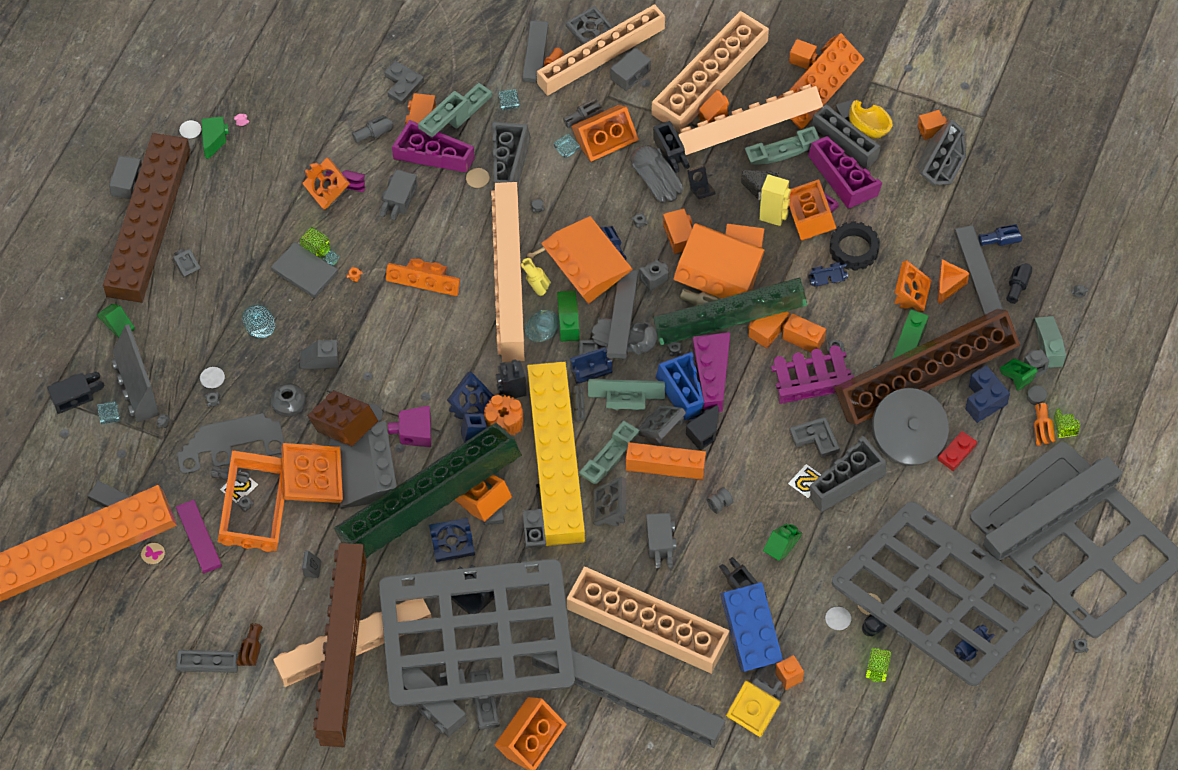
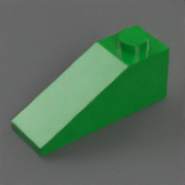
M576 291L557 292L560 341H579Z
M910 310L892 359L919 347L927 328L929 315Z

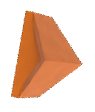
M943 259L938 278L939 304L968 284L969 273L966 270Z

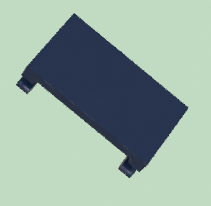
M606 347L570 358V369L576 384L613 373L612 361L607 358Z

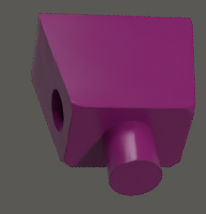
M430 406L400 411L399 422H388V434H399L402 445L431 447Z

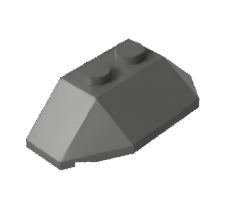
M950 119L931 138L917 163L919 173L932 185L952 184L966 158L965 130L953 119Z

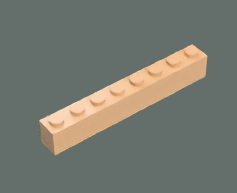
M655 4L538 70L537 84L547 96L664 30L665 15Z
M811 84L800 87L801 91L794 93L791 90L783 93L784 97L777 99L776 96L768 98L765 104L760 105L759 102L751 104L748 110L743 111L740 108L731 111V116L725 117V114L714 117L715 121L708 123L707 120L697 123L698 127L691 129L690 126L680 129L681 133L678 136L684 145L685 155L823 107L817 86L811 87Z
M424 599L406 600L396 604L398 622L431 618V613ZM375 612L368 618L360 620L356 656L385 643L382 612ZM320 636L309 644L299 645L295 650L281 653L273 659L284 687L320 672L321 661H325L323 643L327 642V636Z

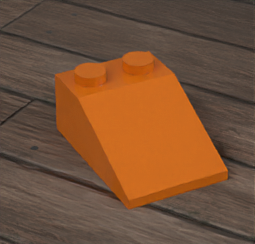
M819 179L791 189L788 198L790 199L789 207L801 240L836 229Z
M469 462L441 485L442 490L471 515L484 522L512 498L503 479ZM480 476L493 486L490 490H488L484 481H480Z

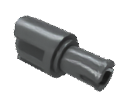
M597 98L578 106L576 112L564 117L563 121L567 123L566 127L570 128L580 121L604 112L603 109L599 110L601 108L600 103L595 104L598 101Z
M379 116L368 121L366 127L352 132L353 139L358 143L370 136L377 138L391 131L393 123L386 116Z

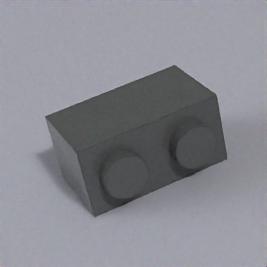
M634 48L631 52H627L623 59L612 65L611 80L627 91L651 71V59L637 48Z
M119 156L109 185L112 196L131 199L142 166L141 159Z

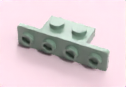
M589 379L588 397L607 398L606 408L615 410L645 409V399H665V382Z

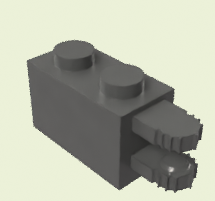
M396 169L394 175H391L389 178L388 189L384 190L382 194V201L384 203L380 211L381 217H385L388 210L392 211V220H396L399 213H406L418 186L417 175Z
M670 513L646 514L649 559L655 558V566L660 568V558H667L668 568L673 567V550H677L676 538H672V532H675V521L671 520Z

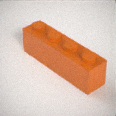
M628 442L626 471L703 480L706 451Z

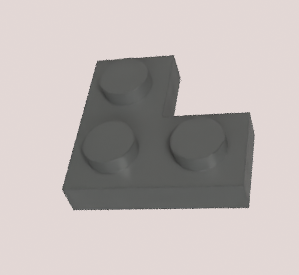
M396 60L384 72L385 77L396 83L388 91V97L401 105L424 82L423 76Z
M826 417L789 428V433L796 447L814 442L821 458L839 453L840 451Z

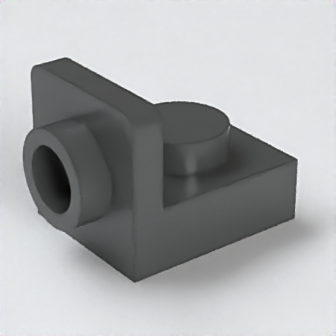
M183 248L174 253L175 256L172 258V261L176 263L183 278L201 269L191 249L185 251Z
M756 678L752 683L778 700L783 694V682L780 680L773 689L767 682L759 681Z

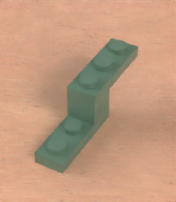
M480 83L475 85L465 96L453 91L418 123V128L431 137L435 136L448 123L457 129L492 97V91Z

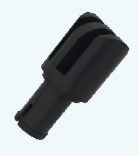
M1025 263L1014 267L1009 280L1011 288L1006 297L1008 302L1017 303L1021 291L1027 288L1032 274V266Z
M870 614L864 620L862 631L866 636H874L886 628L887 625Z

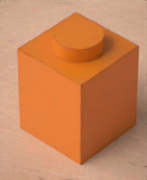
M797 39L790 51L789 63L808 70L818 58V54H816L817 46Z
M940 110L919 115L917 127L923 139L927 140L932 138L947 123L945 116H942Z
M793 655L776 664L775 675L783 682L782 686L787 690L803 681L804 670Z

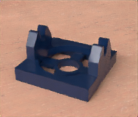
M467 372L447 399L451 404L449 412H454V417L458 419H463L464 414H484L485 407H487L486 404H489L494 395L472 372ZM467 385L468 387L474 389L473 391H469L465 386ZM461 392L465 395L466 401L463 407L460 405L459 400ZM471 393L475 394L476 396V402L474 404H471L469 401V396ZM480 394H482V404L480 402ZM471 406H475L478 409L475 413L467 412Z
M468 518L429 525L436 562L475 555ZM453 527L461 529L466 535L458 536L454 534ZM443 529H447L448 535L444 539L437 540L439 533ZM449 537H455L458 540L455 545H448L446 541ZM466 542L465 546L457 551L459 544ZM440 546H446L451 549V552L443 551Z

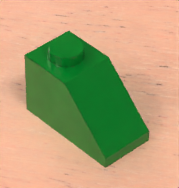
M223 117L201 119L203 149L206 159L213 156L226 143V134H229L228 123H224Z

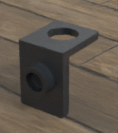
M704 165L687 170L690 189L698 199L716 194L715 190L708 183L706 167ZM696 172H701L702 178L698 181L693 180V175Z

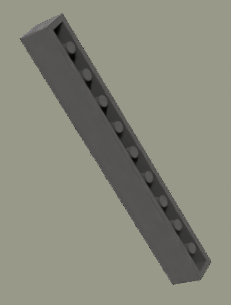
M542 637L541 641L552 640V638L547 639L545 637ZM571 647L575 685L715 748L725 729L726 720L716 713L711 714L699 705H691L685 699L679 696L674 697L662 688L656 689L644 680L632 678L627 672H619L607 663H599L590 655H582ZM557 652L532 655V665L551 674L559 673Z

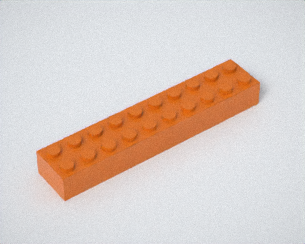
M159 485L1 552L0 602L177 526L163 489Z

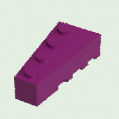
M411 120L408 121L392 146L394 160L460 172H467L475 160L474 146L440 132L431 137L418 128V123Z
M828 136L812 142L808 154L809 158L848 209L879 195L882 182L879 179L875 180L866 168L862 169L856 164L857 161L853 157L850 158L844 154V150Z
M730 332L693 337L692 351L697 370V379L700 383L704 400L703 412L716 405L719 407V412H723Z

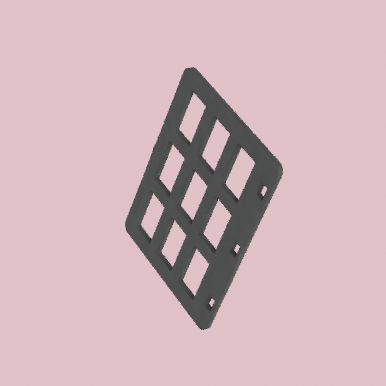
M916 502L906 503L832 578V586L970 686L979 685L1044 616L1053 603L1052 598ZM926 516L928 519H930V520L933 521L934 523H933L932 525H930L929 523H927V522L924 521L923 519H924V517ZM906 525L939 547L927 560L894 538ZM884 547H887L918 569L906 582L873 560ZM973 551H976L978 554L983 556L982 559L980 560L979 558L974 556L972 554ZM949 556L983 578L971 591L938 569ZM863 568L896 591L884 604L851 582ZM928 577L961 600L950 613L916 590ZM993 586L1027 609L1016 623L982 600ZM1023 586H1026L1028 589H1030V590L1033 591V592H1032L1031 594H1029V593H1027L1026 591H1024L1022 588H1023ZM906 599L940 623L928 636L894 613ZM972 608L1006 632L995 645H992L960 622ZM950 631L984 654V657L973 668L939 645Z
M549 559L390 576L380 580L379 587L389 697L392 705L398 707L472 698L485 699L490 696L564 689L574 685L575 674L562 568L558 560ZM538 567L539 572L527 573L526 568ZM476 573V579L465 580L464 574ZM414 580L415 585L403 586L402 581ZM549 585L551 606L508 610L506 590ZM494 591L495 612L453 616L451 596ZM439 597L440 618L397 621V601ZM553 619L555 639L512 644L510 623ZM498 625L500 645L456 650L454 629ZM442 631L444 651L401 656L399 635ZM557 652L559 673L516 678L514 657ZM501 658L503 679L460 684L458 663ZM446 664L448 685L404 690L402 669Z

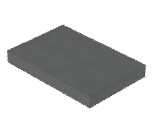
M296 242L271 266L273 272L314 299L338 274V269Z

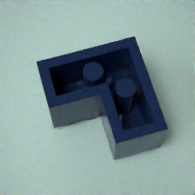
M987 365L971 374L969 387L975 394L967 398L965 410L978 423L1006 406L1010 392Z

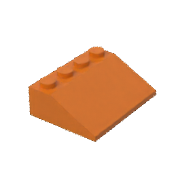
M591 216L556 231L541 243L588 304L633 270Z
M695 223L679 260L673 280L743 307L750 299L765 250Z

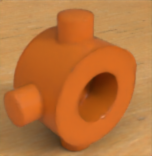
M351 267L349 274L346 276L350 280L358 282L363 272L359 271L358 268Z

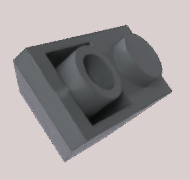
M542 509L523 511L526 548L546 546Z

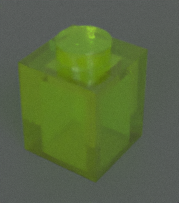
M310 227L300 238V245L319 258L325 256L330 250L329 237L313 227Z
M872 648L866 678H870V680L875 682H886L892 652Z

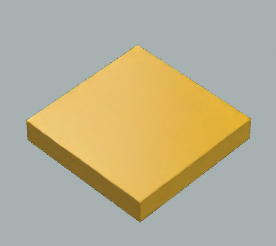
M745 681L726 716L755 735L762 737L781 701L751 682Z

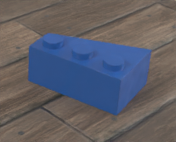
M692 352L660 363L656 374L658 381L665 382V393L674 407L685 410L684 420L700 415L704 403Z

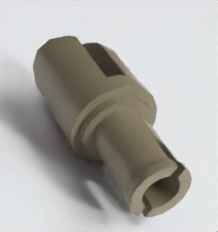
M685 288L680 296V300L695 304L696 309L714 316L718 314L724 303L723 299L709 293L702 292L698 294Z

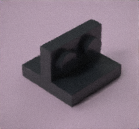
M476 573L464 574L465 580L477 578ZM494 591L451 596V600L468 614L479 613L495 598Z

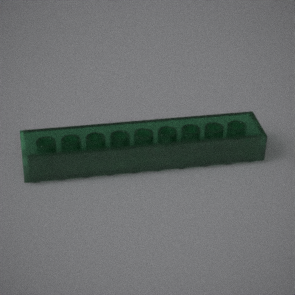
M495 422L335 526L334 530L341 543L363 544L366 558H368L395 538L400 537L427 517L432 516L459 496L467 493V491L481 484L491 475L514 462L522 454L514 437Z

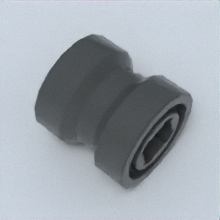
M725 487L717 490L715 495L711 494L706 497L709 507L716 514L722 511L724 506L728 507L734 502L731 494Z

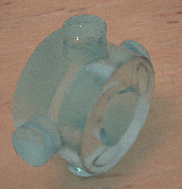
M329 251L326 254V258L323 259L331 266H334L338 259H340V256L335 252Z

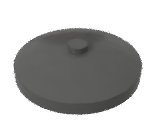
M903 388L890 393L880 401L872 417V434L878 448L886 457L902 465L915 466L932 460L944 448L948 438L949 424L945 410L932 395L919 389Z

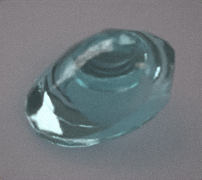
M252 305L244 311L242 320L245 329L250 335L265 338L273 333L275 320L267 308L261 305Z
M551 310L538 311L526 324L525 331L528 338L534 342H543L550 339L557 331L559 318Z

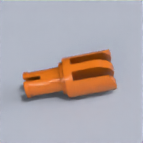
M1040 403L1041 408H1039V404L1035 405L1037 420L1034 422V431L1037 446L1042 445V440L1044 444H1049L1050 440L1052 443L1055 442L1053 420L1048 418V406L1045 403Z

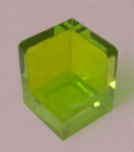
M1056 409L1054 421L1058 437L1078 436L1080 429L1079 419L1075 420L1073 414L1062 415L1061 410Z

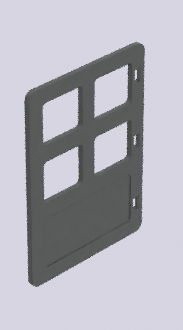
M1059 442L974 509L970 519L986 534L990 526L997 529L1003 521L1008 518L1011 520L1021 509L1029 508L1036 499H1043L1050 490L1058 489L1064 481L1069 478L1072 480L1082 469L1086 468L1087 470L1091 465L1068 443ZM1114 487L1008 556L1092 638L1100 637L1178 572V547ZM1107 501L1130 525L1103 547H1098L1075 523L1100 502ZM1065 535L1088 559L1063 580L1056 582L1033 560V557L1058 536ZM1140 536H1143L1168 561L1138 584L1112 559ZM1034 567L1042 574L1039 578L1030 571ZM1097 571H1103L1125 592L1126 596L1099 618L1095 619L1070 594ZM1079 610L1085 618L1081 620L1074 612Z

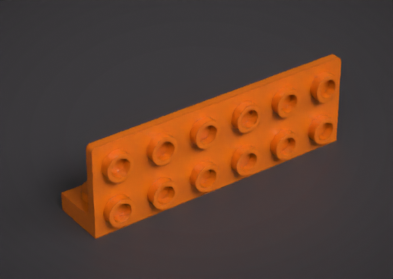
M842 33L832 37L822 47L821 51L823 53L789 91L793 90L796 93L801 91L800 87L811 84V87L817 86L823 106L864 61L862 55ZM821 108L790 119L800 130L804 129L813 118V115Z

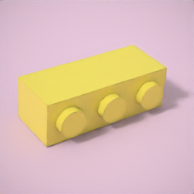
M767 175L761 192L759 220L781 226L782 221L787 219L790 203L788 198L791 193V189L788 188V180Z

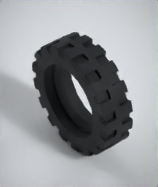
M851 221L848 224L847 222L843 223L831 235L829 252L832 254L831 258L837 263L840 262L841 265L847 264L844 268L847 270L849 268L853 269V271H857L860 268L862 270L866 269L878 257L880 239L877 238V232L873 231L871 226H866L862 222L856 223V221ZM848 236H858L868 242L870 249L861 256H851L841 250L839 243Z

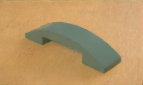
M812 126L797 131V136L763 146V143L746 147L745 151L750 163L753 165L774 163L809 150L812 142L819 140V136L815 127Z
M623 421L613 432L612 439L593 461H588L579 472V475L591 483L597 484L622 459L627 452L628 442L633 443L640 430Z

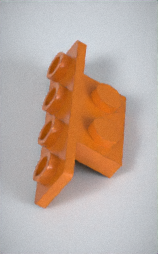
M411 259L407 266L392 263L387 265L386 281L453 296L459 294L460 279L445 275L447 266H443L440 263H429L422 259Z

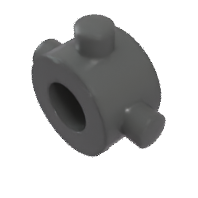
M542 199L530 202L533 213L545 210Z
M643 213L632 217L637 228L648 223Z
M1076 285L1074 290H1071V293L1076 297H1083L1088 292V288H1085L1083 285Z
M673 342L667 345L670 356L682 354L680 342Z
M217 392L205 395L208 407L220 404Z
M161 414L157 420L159 428H165L168 425L169 415Z
M244 495L237 502V506L240 505V508L246 512L251 508V505H254V501H251L247 495Z
M1086 639L1073 641L1075 653H1087L1089 651Z

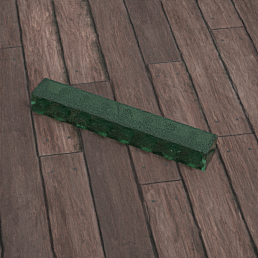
M799 277L655 316L653 319L660 345L808 305L801 278Z

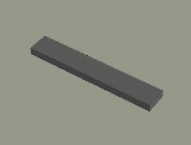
M974 226L956 228L955 235L983 315L996 309L1003 310Z
M638 270L630 271L617 283L607 358L626 359Z

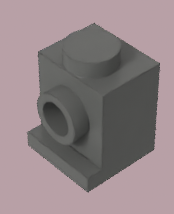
M657 259L646 267L639 268V279L651 291L668 281L669 268L666 263H660Z
M1040 349L1029 352L1025 356L1024 363L1039 368L1035 377H1038L1047 372L1049 359Z

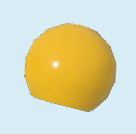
M858 100L853 101L849 109V121L852 125L871 139L881 138L890 131L893 126L892 119L882 107L873 105L868 109H864L861 107L862 102Z

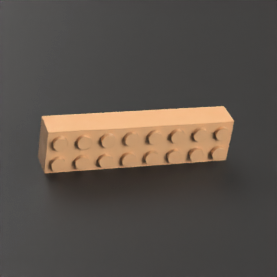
M740 11L652 101V115L663 123L670 121L674 129L681 133L680 129L686 128L699 114V108L717 90L721 91L768 42L769 28Z
M585 566L567 597V610L711 674L729 641L730 630Z

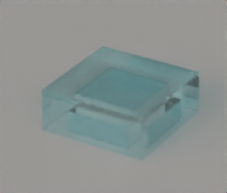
M516 89L499 92L501 110L519 108Z
M569 134L554 142V147L564 158L579 150V144Z
M116 401L97 405L101 425L120 421Z

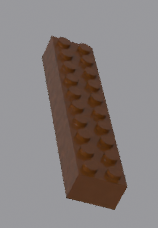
M152 133L103 283L106 297L143 303L190 154L188 138Z
M996 309L835 386L834 390L846 421L857 425L873 417L877 405L890 393L903 388L927 391L1020 346L1008 311Z
M339 543V550H335L334 554L336 568H333L332 571L334 587H330L332 605H328L327 616L330 619L329 624L326 623L325 636H327V642L323 643L325 661H321L320 672L323 673L322 680L318 682V692H320V699L316 700L318 718H314L313 722L315 738L319 739L320 746L345 747L367 564L363 544Z

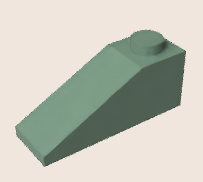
M1054 317L1034 318L1040 349L1049 359L1048 368L1063 367L1066 353L1063 339Z

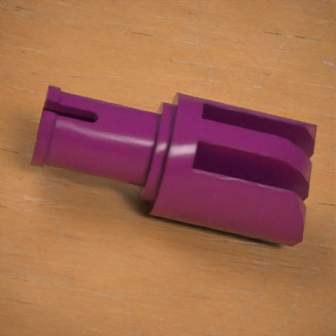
M327 170L325 177H330L333 171ZM348 170L342 172L350 183L346 189L359 192L365 191V174Z

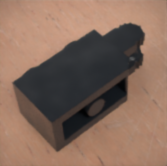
M668 121L654 126L653 140L657 147L660 148L663 158L669 163L675 173L679 172L677 163L680 162L685 169H688L690 165L685 156L684 145L672 123Z
M734 557L729 559L730 564L735 568L733 572L730 573L724 564L719 566L733 590L758 583L743 564L740 565Z

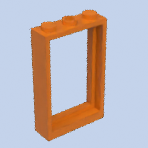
M232 450L218 543L226 546L238 545L246 549L257 548L265 552L277 551L284 506L282 458ZM237 467L280 474L271 538L227 531Z

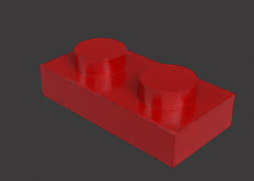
M961 431L940 454L938 461L954 471L977 446V441Z

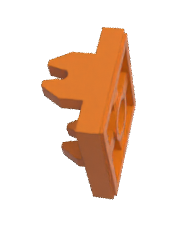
M326 158L321 164H311L312 169L305 170V175L308 178L302 183L325 210L350 184L330 158ZM331 170L333 174L330 177H325L322 172ZM318 177L321 181L320 187L315 190L314 183ZM330 179L331 185L328 186V189H325L324 182Z
M907 260L901 264L895 294L898 296L894 304H900L899 308L908 309L913 307L918 312H922L925 310L931 279ZM914 281L917 284V291L913 288L912 285ZM905 283H907L909 286V294L905 291ZM916 293L921 294L918 300L915 299Z

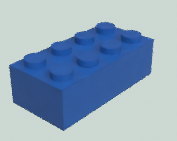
M756 583L720 593L740 671L745 672L783 661L763 583Z

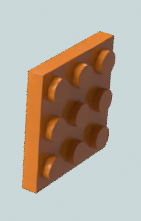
M282 444L283 500L342 502L340 447Z

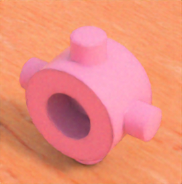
M238 114L234 117L236 125L244 126L249 123L246 114Z

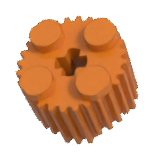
M500 395L493 396L489 404H486L487 407L484 410L488 432L493 434L494 438L497 437L498 440L500 438L504 440L508 436L512 437V435L515 436V433L521 432L523 428V409L520 401L513 397L510 398V396L506 397V395L504 397Z

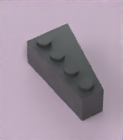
M492 122L494 185L495 183L517 182L518 188L531 139L528 125Z
M862 436L854 447L852 446L847 450V454L834 462V466L831 469L826 470L810 485V499L823 512L885 476L886 461L868 440Z

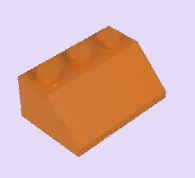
M617 105L571 126L577 143L590 162L639 140L628 109L623 105Z
M527 697L495 743V746L506 758L526 770H536L567 724L542 698Z

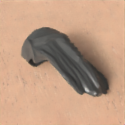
M644 145L633 151L630 158L631 166L640 174L655 198L660 203H666V200L670 202L676 200L677 194H681L683 186L675 171L662 157L660 148L656 149L652 146Z
M601 318L597 320L598 324L592 328L594 335L592 338L596 344L608 347L612 319ZM631 323L627 352H634L640 355L641 353L651 351L657 341L655 327L650 323Z

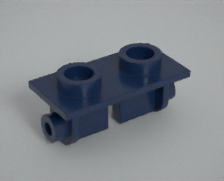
M839 262L830 264V268L823 269L822 266L812 268V271L807 274V276H812L810 278L811 286L817 287L829 284L827 277H830L831 283L845 281L848 278V274L843 269L847 264L841 265Z
M984 625L977 626L973 630L990 643V640L995 636L994 634H987L988 629ZM964 640L960 641L954 649L955 654L960 656L958 659L967 662L975 658L978 651Z

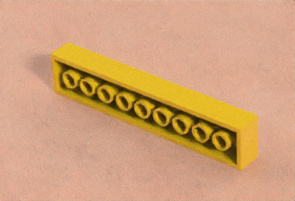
M566 362L527 365L546 546L584 543L585 530Z

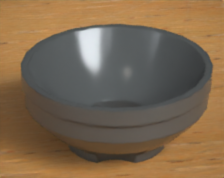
M283 384L273 391L271 405L277 414L291 417L299 414L304 409L306 397L299 386ZM290 391L293 393V396L289 399H284L282 394Z

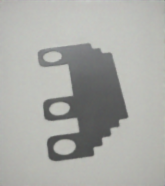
M261 413L200 426V431L194 433L195 438L189 439V444L184 445L183 451L177 452L180 471L188 473L200 469L198 453L211 451L215 466L230 464L232 455L230 446L263 440L267 455L282 453L281 447L277 451H271L268 447L269 443L273 440L279 441L281 446L284 443L280 421L273 422L271 417L265 418V414ZM218 452H226L228 459L225 462L217 461L216 455ZM187 458H192L196 462L192 469H186L183 466V462Z

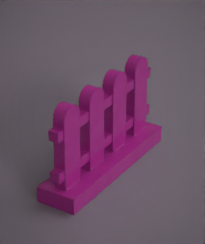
M833 345L829 350V355L823 356L821 350L814 349L809 359H804L803 354L798 352L793 355L792 362L786 363L782 356H777L774 359V365L771 366V371H776L779 382L776 383V389H779L777 397L779 404L836 393L834 390L835 386L854 378V375H851V370L846 369L843 358H846V352H842L839 346ZM826 361L832 362L834 372L828 373ZM813 364L816 376L809 377L806 365ZM788 369H795L797 379H790Z

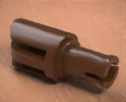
M250 624L248 636L241 643L236 661L238 666H256L261 649L259 638L263 627L260 624Z

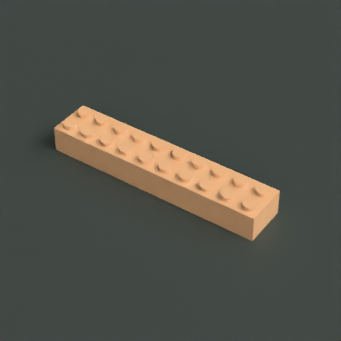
M517 182L495 183V190L491 191L497 351L498 355L502 356V362H512L515 359L517 361H525Z

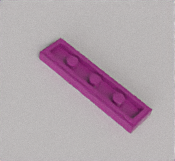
M191 500L175 506L203 574L222 567L195 501Z

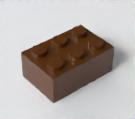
M335 390L329 393L307 415L317 432L351 447L378 422L369 404Z

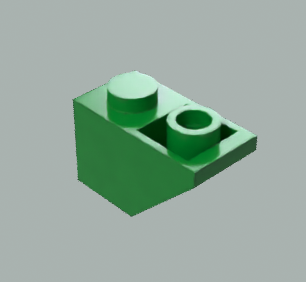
M786 523L772 531L763 552L780 561L789 554L803 533L798 531L795 525Z

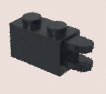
M515 359L512 360V363H500L498 374H496L498 394L503 395V397L504 395L506 397L510 396V398L513 397L514 399L527 396L526 376L521 361Z
M98 372L87 375L83 373L75 374L68 379L54 382L48 386L47 390L57 414L93 401L92 394L102 390L105 386L102 381L94 382L100 379V374Z

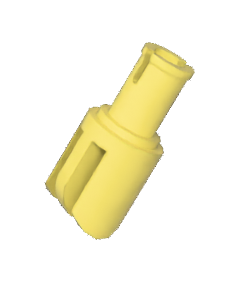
M530 258L524 259L521 267L527 273L526 280L537 295H544L551 281L541 268L533 264Z

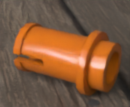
M554 48L551 55L545 58L544 66L564 56V52L560 48Z

